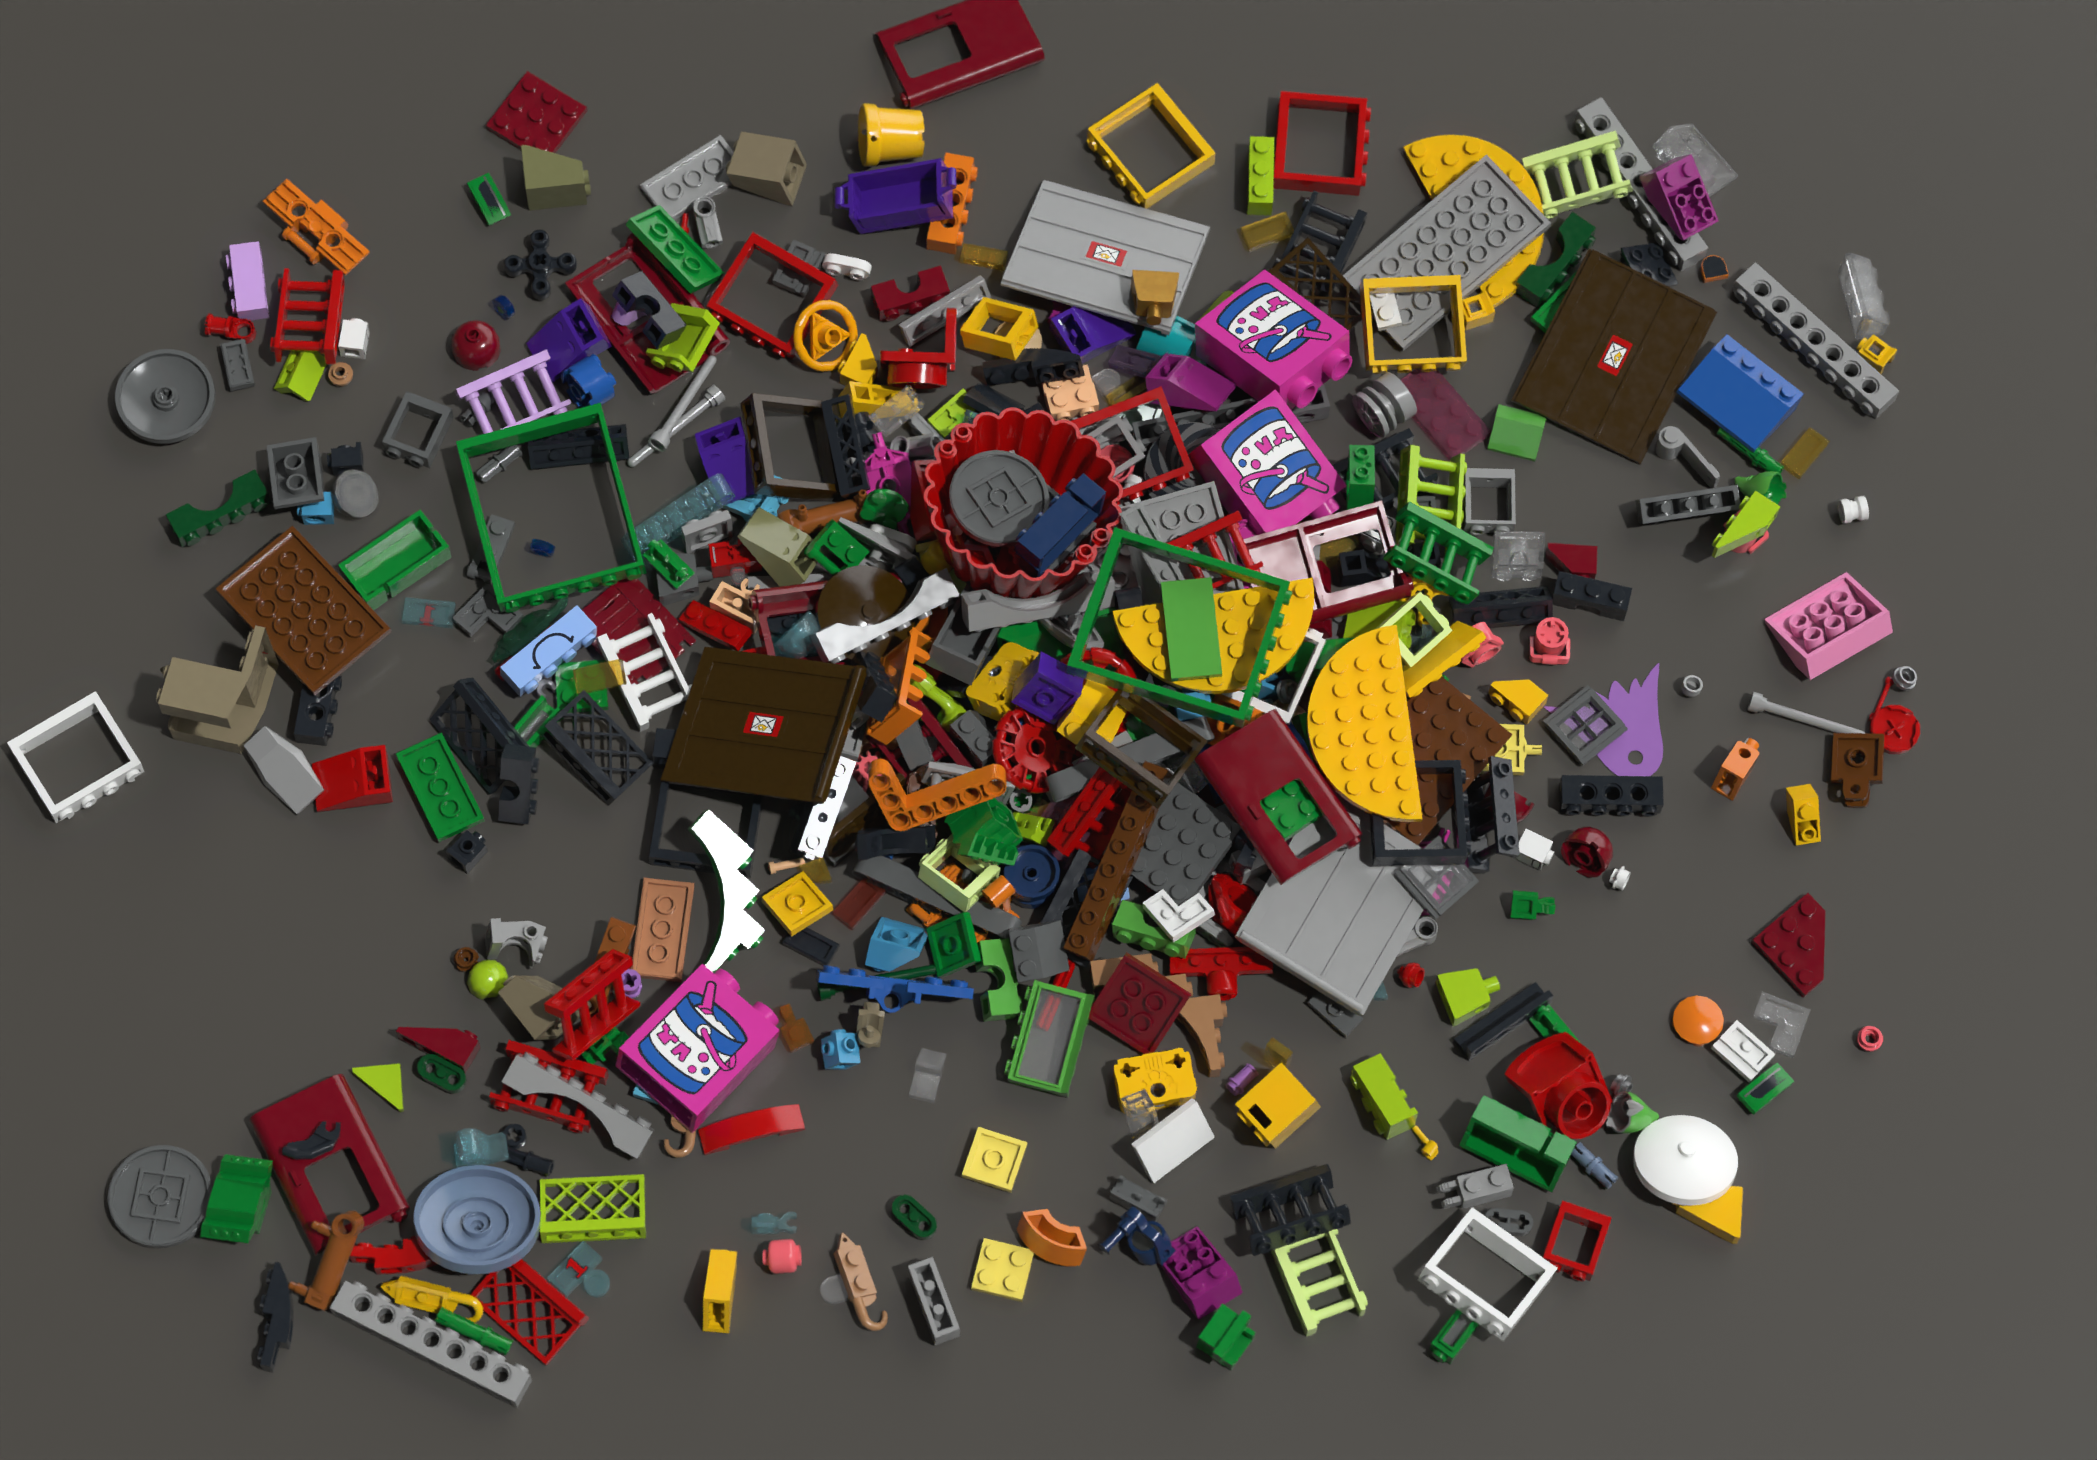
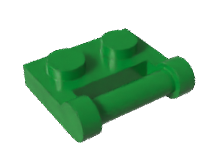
M831 519L807 546L804 554L809 559L813 558L834 576L846 568L858 566L870 551ZM823 544L845 563L841 569L819 551Z

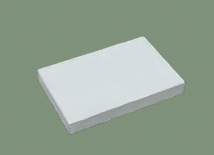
M1191 1098L1131 1145L1148 1178L1155 1183L1215 1137L1198 1103Z

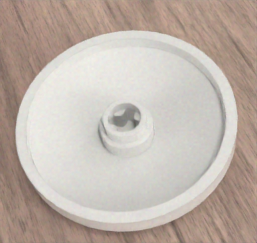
M1674 1115L1652 1122L1640 1133L1635 1144L1633 1164L1642 1184L1654 1195L1674 1204L1693 1206L1712 1202L1729 1190L1736 1176L1738 1157L1730 1138L1716 1125L1698 1117Z

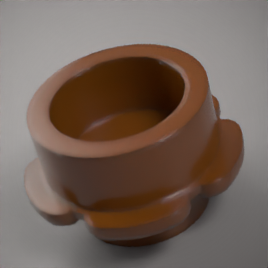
M463 947L457 951L453 960L460 971L466 972L478 963L479 955L475 950Z

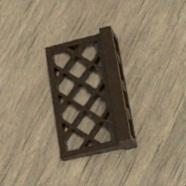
M1308 237L1274 268L1268 270L1270 274L1298 294V282H1311L1312 296L1302 297L1311 300L1313 305L1314 300L1329 301L1327 315L1331 318L1345 319L1344 328L1350 331L1362 321V313L1358 316L1348 315L1349 302L1361 303L1360 294ZM1307 245L1314 251V262L1300 261V251ZM1297 255V261H1290ZM1317 256H1318L1323 262H1317ZM1286 264H1295L1296 277L1285 278L1279 270ZM1299 265H1314L1313 279L1298 278ZM1316 266H1327L1331 270L1330 280L1316 279ZM1333 273L1339 280H1333ZM1289 281L1295 282V288L1290 284ZM1315 283H1330L1329 297L1315 296ZM1333 284H1344L1347 288L1346 298L1332 297ZM1350 292L1355 298H1349ZM1332 301H1346L1345 315L1331 314ZM1348 319H1354L1351 323L1348 324Z
M899 773L896 776L905 792V777ZM874 794L833 826L823 855L834 867L856 850L855 841L858 830L882 827L888 824Z

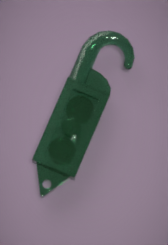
M568 597L560 599L550 610L540 609L524 616L521 622L505 633L503 638L497 643L498 648L492 657L494 663L510 656H515L550 626L549 623L566 608ZM552 598V599H549V600H546V601H547L548 603H550L551 601H553V600H555V599Z

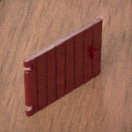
M639 579L617 581L616 584L610 586L587 607L582 609L597 626L596 639L591 645L603 658L604 656L597 644V637L607 634L609 640H617L649 625L648 614L653 613L655 620L660 618L665 632L662 634L675 660L685 652L680 646L681 643L685 641L691 647L697 642ZM653 634L620 649L617 656L620 662L625 661L626 663L660 646ZM664 656L630 671V675L627 677L631 684L635 683L637 685L640 678L643 677L645 680L657 676L669 664Z

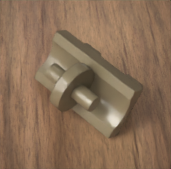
M864 1002L863 1009H859L855 1033H857L858 1044L866 1048L880 1047L885 1011H879V1003Z

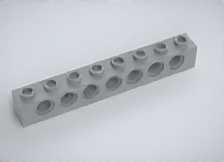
M1600 97L1577 110L1574 122L1576 129L1579 133H1583L1587 139L1612 131L1617 132L1621 147L1617 148L1614 152L1622 181L1630 180L1633 189L1627 195L1629 204L1632 208H1636L1639 211L1643 224L1647 228H1651L1658 245L1663 246L1667 251L1670 262L1674 266L1677 265L1680 271H1683L1704 259L1708 246L1701 236L1696 233L1682 240L1684 244L1676 243L1674 240L1680 238L1669 225L1661 223L1664 218L1654 206L1647 203L1650 201L1644 188L1634 185V183H1641L1639 176L1653 169L1603 98ZM1594 127H1601L1604 130L1598 131ZM1599 153L1598 155L1601 158L1603 167L1609 171L1605 154ZM1621 164H1627L1631 168H1623Z
M1756 262L1735 281L1732 290L1735 297L1750 306L1758 318H1763L1769 323L1771 329L1776 334H1781L1788 341L1791 348L1796 351L1799 350L1806 357L1810 365L1818 367L1828 381L1837 384L1847 398L1853 399L1860 405L1861 410L1865 414L1877 419L1895 402L1899 390ZM1755 292H1762L1765 296H1758ZM1773 308H1780L1783 312L1778 313ZM1791 324H1798L1801 328H1793ZM1808 340H1816L1819 344L1813 345ZM1826 356H1834L1837 360L1831 361ZM1844 372H1851L1855 377H1849ZM1862 388H1869L1873 393H1866Z
M347 1281L344 1282L330 1307L333 1315L516 1408L518 1407L532 1382L531 1375L528 1374L529 1370L518 1363H515L513 1366L505 1362L506 1358L497 1352L492 1351L489 1354L483 1351V1347L473 1340L465 1342L459 1339L460 1335L449 1328H446L444 1331L436 1327L437 1323L428 1317L423 1316L420 1319L412 1315L414 1312L404 1305L400 1304L399 1307H396L390 1303L391 1300L380 1293L373 1295L367 1292L368 1288L359 1282L354 1281L353 1284ZM361 1302L370 1303L369 1309L365 1312H359L356 1309ZM386 1313L392 1314L393 1319L387 1324L379 1322L382 1315ZM408 1325L416 1327V1331L412 1335H404L402 1333L403 1329ZM430 1337H437L439 1339V1343L434 1347L425 1345ZM453 1349L462 1350V1355L457 1359H452L448 1356L449 1352ZM477 1360H482L486 1363L485 1367L479 1371L473 1370L471 1368L472 1364ZM500 1372L509 1374L508 1379L501 1383L495 1381V1376Z

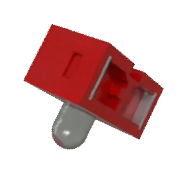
M738 540V545L731 546L729 541L708 544L713 578L731 576L732 584L740 587L741 582L746 578V573L762 571V565L759 564L757 559L740 540Z

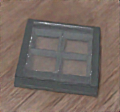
M1588 685L1543 720V724L1582 766L1628 730L1623 721Z
M1437 836L1424 849L1451 848L1440 836ZM1465 864L1404 865L1395 873L1398 879L1434 920L1479 882Z

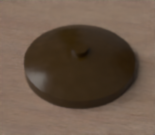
M866 565L846 568L834 575L824 585L818 596L815 608L818 631L835 623L849 626H868L880 623L903 607L910 598V595L905 586L895 576L883 569ZM915 618L910 620L911 625L905 629L897 631L894 628L888 631L889 637L881 641L875 642L872 639L866 642L868 647L861 651L865 653L870 651L879 658L885 657L909 636V631L914 627ZM853 650L844 653L846 657L844 660L851 662L856 653Z

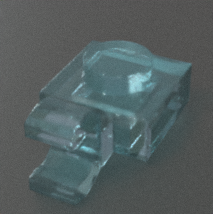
M788 1212L780 1219L773 1217V1214L769 1213L758 1214V1217H752L753 1234L796 1233L797 1226H788L787 1221L797 1219V1213Z

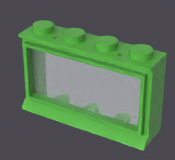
M1034 980L1033 986L1028 985L1024 1000L1029 1002L1026 1011L1021 1010L1018 1025L1022 1026L1020 1035H1014L1011 1049L1015 1050L1013 1060L1008 1059L1004 1074L1008 1075V1082L1068 1098L1077 1058L1082 1047L1084 1032L1088 1025L1090 1010L1095 1000L1094 995Z

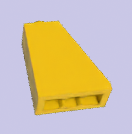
M1731 1186L1724 1195L1706 1204L1691 1206L1672 1203V1205H1676V1214L1731 1244L1738 1243L1741 1234L1743 1187Z
M711 1249L703 1298V1331L729 1333L737 1269L736 1251Z

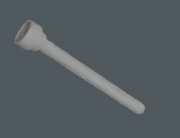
M711 355L706 359L662 429L652 433L648 443L655 450L664 452L670 444V433L716 364L717 359L715 356Z
M713 384L705 391L706 394L703 395L704 399L681 416L670 433V438L709 406H719L726 400L716 385ZM648 443L628 459V465L635 467L654 452L655 449Z
M1754 691L1747 708L1748 711L1754 713L1767 711L1835 733H1865L1859 729L1769 702L1767 698L1763 697V694Z

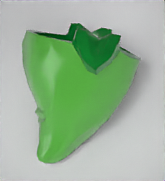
M1768 471L1749 477L1737 476L1734 479L1735 485H1738V488L1745 497H1751L1756 490L1777 505L1781 498H1786L1785 489L1787 486L1779 472Z

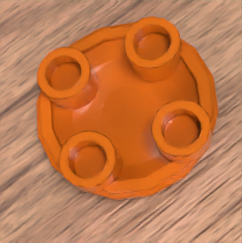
M1698 995L1687 997L1679 1002L1674 1010L1672 1025L1679 1036L1697 1047L1716 1039L1722 1031L1724 1023L1722 1010L1716 1002Z

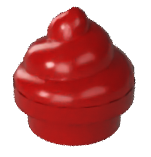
M1408 963L1397 969L1399 978L1404 986L1412 988L1413 986L1419 987L1421 985L1425 971L1418 963Z

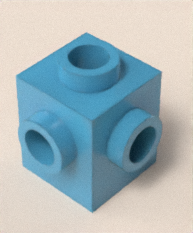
M838 1029L831 1031V1035L821 1039V1052L825 1069L847 1070L860 1064L857 1033H846V1030Z

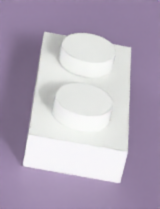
M1370 294L1378 331L1402 326L1395 294Z

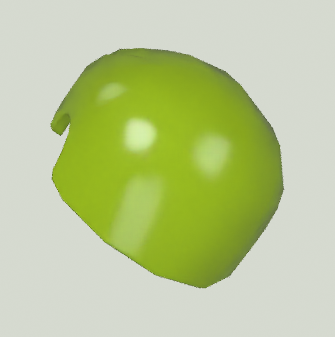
M483 960L475 964L469 972L467 986L470 993L481 1000L499 996L498 992L504 987V982L508 979V974L501 963L495 960Z

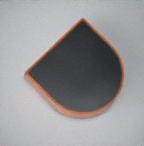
M1711 255L1703 260L1701 274L1704 283L1728 278V270L1725 261L1721 257Z

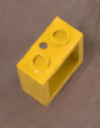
M983 297L979 304L974 307L967 321L962 324L960 334L965 348L1016 361L1039 326L1033 309ZM989 317L1014 323L1006 337L980 331Z

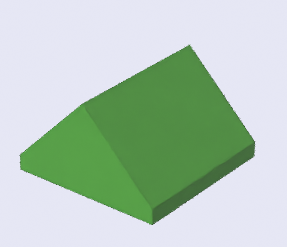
M1499 404L1487 450L1535 461L1546 417Z

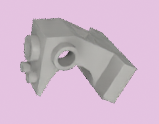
M501 918L490 919L484 935L487 960L497 959L501 950L507 945H519L526 950L529 958V967L532 969L534 963L539 964L543 953L538 951H544L548 937L543 936L546 927L532 921L501 922Z

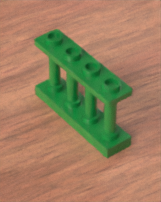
M1409 501L1397 512L1395 520L1404 524L1399 544L1386 552L1383 559L1391 563L1392 566L1411 574L1414 578L1433 586L1436 590L1450 595L1458 602L1469 604L1480 592L1471 586L1477 565L1480 566L1492 555L1494 547ZM1413 530L1426 537L1420 557L1407 551ZM1435 542L1447 548L1441 569L1428 563ZM1456 553L1468 560L1462 581L1450 575Z

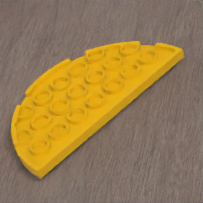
M1439 135L1424 138L1403 147L1431 200L1487 154L1543 214L1538 190L1526 169L1511 154L1488 141L1465 135ZM1544 233L1479 287L1482 293L1487 291L1494 308L1505 302L1516 292V281L1530 264L1536 265L1541 252Z
M1312 578L1290 581L1289 590L1293 591L1288 606H1283L1281 613L1285 614L1281 629L1276 628L1274 636L1277 637L1276 645L1273 652L1268 651L1266 659L1270 660L1266 674L1260 675L1259 683L1275 672H1279L1292 659L1303 643L1309 629L1314 606ZM1259 586L1213 594L1222 677L1171 681L1163 603L1115 610L1112 612L1119 636L1132 653L1133 658L1156 678L1179 689L1185 688L1199 691V693L1203 694L1232 693L1244 690L1247 687L1278 592Z
M1397 625L1386 626L1371 630L1351 640L1340 648L1323 667L1310 696L1307 713L1308 739L1313 757L1325 775L1327 782L1345 800L1369 814L1373 813L1390 818L1393 821L1422 822Z

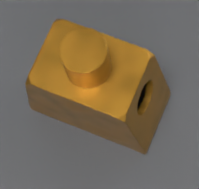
M1132 270L1131 293L1137 316L1147 317V323L1154 326L1161 323V318L1171 317L1178 288L1179 272Z

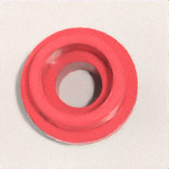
M1866 1026L1859 1031L1857 1042L1865 1051H1876L1883 1043V1035L1878 1028ZM1871 1036L1874 1039V1042L1868 1043L1865 1040V1037Z

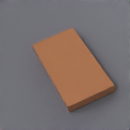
M644 878L633 952V965L631 969L639 973L641 978L682 982L695 883Z

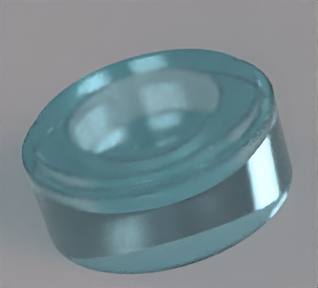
M602 1270L590 1271L584 1278L585 1291L592 1297L604 1296L610 1289L608 1275Z

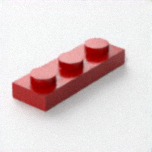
M692 600L679 618L681 624L735 651H739L753 633L750 627L695 600Z

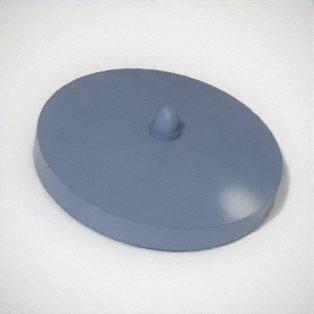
M463 1166L439 1175L424 1188L418 1197L414 1209V1231L418 1244L425 1254L444 1268L466 1274L492 1273L517 1263L532 1249L540 1231V1206L533 1190L517 1175L494 1166Z

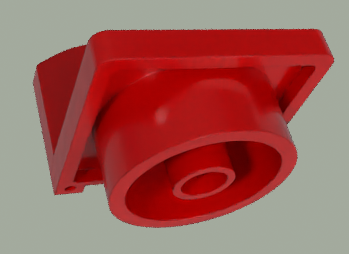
M947 308L945 353L913 352V349L906 348L898 349V351H880L881 368L888 369L887 385L909 389H941L947 387V371L955 372L957 308Z
M1567 1032L1550 1036L1529 1047L1510 1064L1504 1073L1507 1081L1529 1099L1538 1122L1550 1128V1132L1553 1134L1558 1132L1568 1136L1570 1139L1586 1138L1600 1129L1609 1115L1612 1098L1593 1052Z

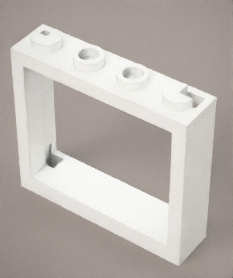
M1309 628L1304 640L1316 646L1287 711L1255 697L1252 699L1251 706L1264 713L1276 709L1285 723L1290 725L1325 646L1326 640L1322 638L1323 633ZM1236 691L1223 693V695L1242 702L1244 692Z
M96 691L7 742L11 752L55 823L67 817L68 819L72 818L76 811L91 807L100 797L115 793L119 786L126 782L135 781V777L145 772L138 757ZM99 711L130 762L55 805L24 754Z
M1471 1208L1426 1264L1418 1281L1424 1284L1427 1289L1432 1290L1445 1299L1448 1304L1453 1305L1466 1314L1469 1319L1487 1329L1490 1334L1504 1341L1550 1282L1557 1267L1480 1212ZM1464 1231L1536 1282L1509 1318L1436 1267Z

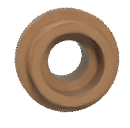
M344 362L333 364L328 372L329 380L336 386H346L353 379L351 366ZM338 371L345 372L342 376L336 375Z

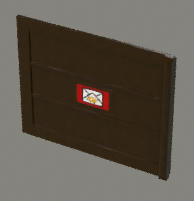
M704 647L661 781L824 804L827 801L867 675L866 667Z

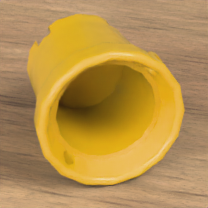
M863 103L860 106L858 118L859 154L863 167L876 166L879 162L922 158L924 153V141H922L924 121L922 112L920 110L879 108L875 104ZM864 129L867 130V134L865 135L862 134V131Z

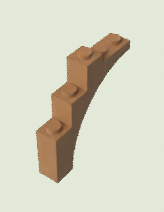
M1151 953L1134 956L1159 973L1157 961H1152ZM1123 957L1090 961L1093 993H1101ZM1186 974L1165 976L1191 993L1190 997H1193L1192 983L1187 982ZM1220 994L1189 998L1176 1018L1196 1040L1205 1058L1209 1077L1220 1076L1221 1068L1225 1067L1223 1052H1218L1217 1043H1221L1220 1029L1215 1028L1222 1026L1223 1019L1227 1017L1226 1003L1221 1002Z

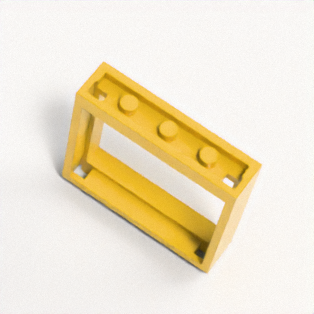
M1158 83L1088 128L1086 141L1090 149L1099 153L1104 166L1107 169L1111 168L1116 174L1115 177L1122 187L1126 186L1130 191L1132 200L1137 205L1140 204L1146 209L1215 164L1216 153ZM1154 104L1196 155L1198 160L1146 193L1103 141L1102 137Z
M1460 275L1371 278L1361 281L1360 298L1366 371H1373V374H1384L1387 370L1409 373L1412 369H1421L1422 372L1436 371V368H1446V371H1457L1465 365L1467 355ZM1450 291L1455 357L1374 360L1370 294Z

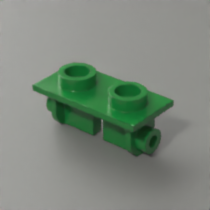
M654 539L648 544L650 549L643 554V557L676 590L695 574L662 539L659 541Z
M1549 1004L1546 1007L1544 1005L1536 1011L1537 1013L1529 1019L1544 1039L1567 1032L1579 1041Z

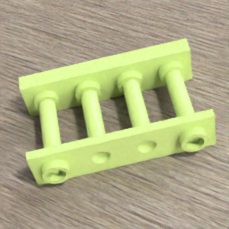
M1616 131L1522 158L1528 174L1532 173V175H1535L1543 204V214L1547 219L1556 217L1558 213L1612 197L1623 198L1633 191L1630 180L1622 181L1614 152L1616 148L1621 147ZM1599 153L1606 156L1613 182L1612 185L1601 188L1598 186L1591 161L1593 155ZM1575 160L1582 161L1589 187L1588 192L1575 195L1567 166L1569 162ZM1552 167L1558 168L1566 198L1554 202L1551 200L1544 174L1546 169Z
M1338 1229L1296 1242L1292 1245L1271 1250L1306 1337L1316 1333L1317 1324L1320 1323V1320L1352 1308H1356L1360 1317L1365 1314V1306H1368L1366 1296L1363 1291L1359 1292L1336 1238ZM1326 1236L1331 1247L1330 1251L1298 1263L1290 1261L1287 1254L1290 1252V1249ZM1336 1260L1341 1274L1307 1287L1305 1285L1300 1286L1297 1277L1300 1276L1301 1272ZM1346 1284L1351 1298L1317 1311L1315 1309L1310 1310L1307 1303L1310 1300L1309 1297Z

